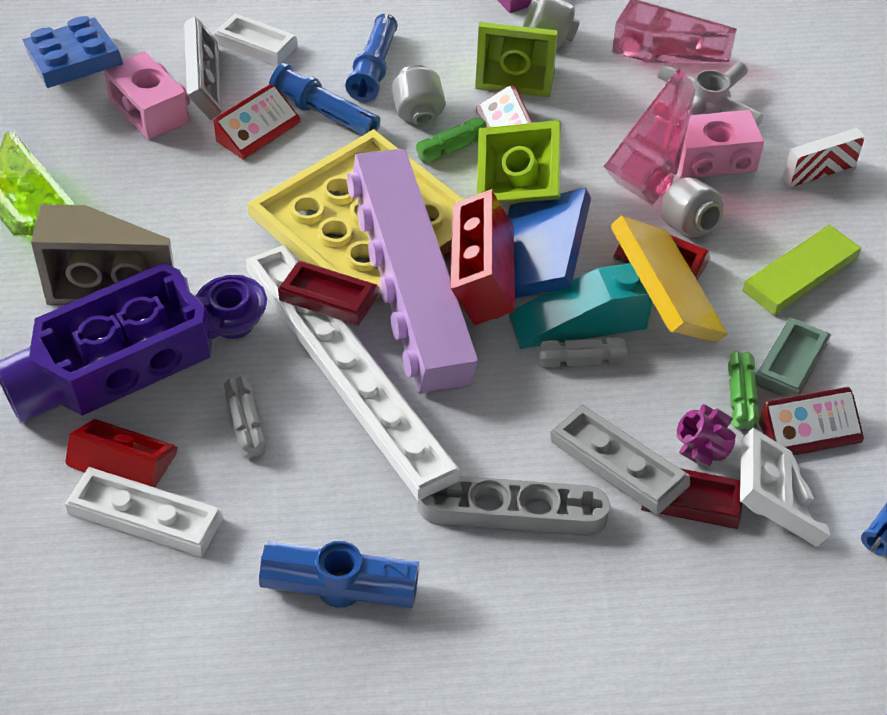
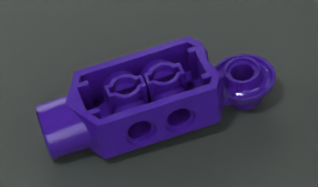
M162 263L34 319L30 347L0 360V385L20 424L61 405L83 416L210 358L212 341L219 336L227 339H238L246 336L264 315L268 297L262 285L255 279L244 275H225L214 278L203 285L194 296L190 292L187 278L181 274L180 269Z

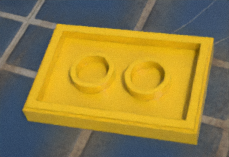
M623 215L611 224L613 233L670 332L716 343L728 334L667 230Z

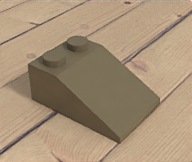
M40 205L31 244L46 305H67L162 263L174 267L170 238L86 205Z

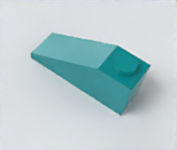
M627 263L594 269L574 279L570 288L547 292L515 308V312L509 313V319L520 349L540 346V343L543 341L559 340V343H563L565 340L588 339L645 330L648 327L652 299L632 264Z

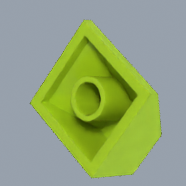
M560 120L479 128L477 195L492 189L500 204L560 199Z

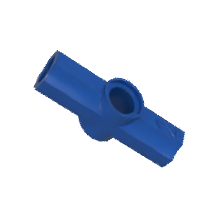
M268 541L267 545H264L261 556L259 586L262 588L319 595L323 602L335 608H345L353 605L356 601L413 608L417 592L419 561L361 554L356 546L346 541H333L322 548ZM336 573H345L346 575H344V576H334L333 574H336Z

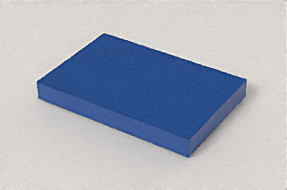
M586 188L560 193V199L520 202L510 205L507 216L514 226L515 298L571 287L591 203V196Z

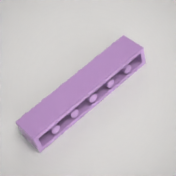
M406 149L356 154L353 172L347 174L348 192L351 198H357L359 205L357 212L359 227L362 232L368 233L370 239L368 244L369 258L372 266H378L381 274L379 285L382 300L384 303L390 302L393 312L391 315L393 335L396 340H402L405 373L408 378H414L418 394L470 386L478 364V358L458 300L451 290V280Z

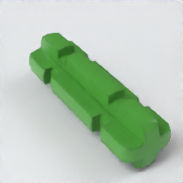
M473 118L464 122L462 126L459 124L434 135L432 139L427 138L416 144L418 158L421 162L430 163L439 159L442 154L446 156L471 145L472 141L478 142L479 128L487 127L486 121L483 118Z
M735 351L730 355V361L728 362V371L731 377L729 379L731 408L734 410L732 412V425L738 431L744 429L750 431L752 428H757V422L760 419L759 407L755 404L758 402L756 374L753 371L755 369L754 356L750 352L741 353Z

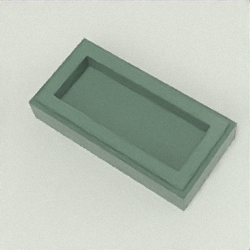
M789 317L756 373L757 386L784 398L800 395L826 349L831 334Z

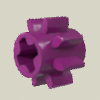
M705 404L701 405L700 411L691 410L687 412L677 426L676 437L684 443L679 453L695 463L698 461L706 467H710L713 460L721 461L732 452L736 441V434L728 428L733 418L718 408L714 410Z

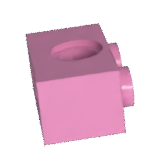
M145 51L122 60L123 65L104 70L110 101L147 140L189 123L187 105L190 104V98L187 96V90L181 83L177 84L168 75L165 67L161 63H156Z
M750 110L673 117L668 149L680 179L756 172L764 139Z

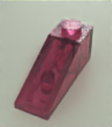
M630 0L616 21L612 53L646 63H729L737 28L640 0Z
M679 68L603 166L616 183L652 206L672 185L673 178L678 172L696 92L686 73Z

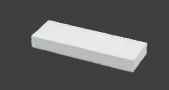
M88 467L65 503L67 514L201 558L223 521V513L220 508Z

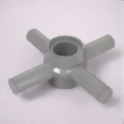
M737 62L725 73L717 70L701 71L696 75L695 79L666 64L658 72L659 79L689 94L690 103L674 117L750 110L757 126L762 122L763 114L731 98L729 89L748 72L746 65L742 62Z

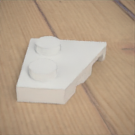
M752 428L741 439L740 502L744 503L752 512L766 516L818 547L830 536V531L826 523L813 520L807 506L814 500V497L807 483L800 475V468L792 452Z

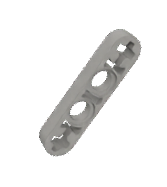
M460 476V482L419 500L418 508L423 519L437 525L587 536L595 535L605 528L610 502L604 491L589 485ZM436 495L446 496L445 504H435ZM462 496H467V507H461ZM483 496H493L499 499L503 505L497 510L486 511L478 507L476 501ZM539 499L547 502L551 510L545 514L537 515L528 511L525 504L530 500ZM561 503H566V514H559ZM581 506H590L593 515H584Z

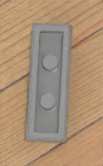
M193 17L184 22L187 96L211 120L219 116L222 111L218 41L198 18Z
M583 404L550 431L553 444L656 515H659L690 486V475Z

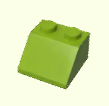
M479 22L475 89L501 91L505 87L514 84L519 94L551 97L558 31Z

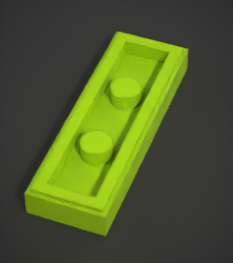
M829 224L746 279L742 291L775 316L856 260L862 247Z

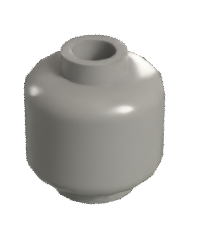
M532 0L526 13L523 27L557 30L558 49L564 44L565 40L573 41L580 20L574 18L575 7L567 1Z
M411 65L402 69L393 80L391 90L397 114L403 121L423 126L432 123L443 112L446 106L440 77L434 70L422 65Z
M691 177L681 178L673 183L663 196L661 203L662 219L670 227L685 236L692 238L703 237L714 231L722 220V197L714 188L698 179Z

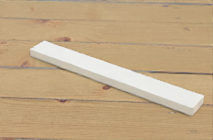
M283 245L246 259L249 274L264 287L269 301L415 498L419 501L460 482V469L347 324L342 320L279 300L278 288L297 263V260L287 247Z

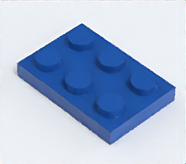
M76 17L69 20L67 26L54 30L50 27L41 28L33 31L30 34L31 37L22 39L28 56L47 88L123 65L119 49L95 17Z

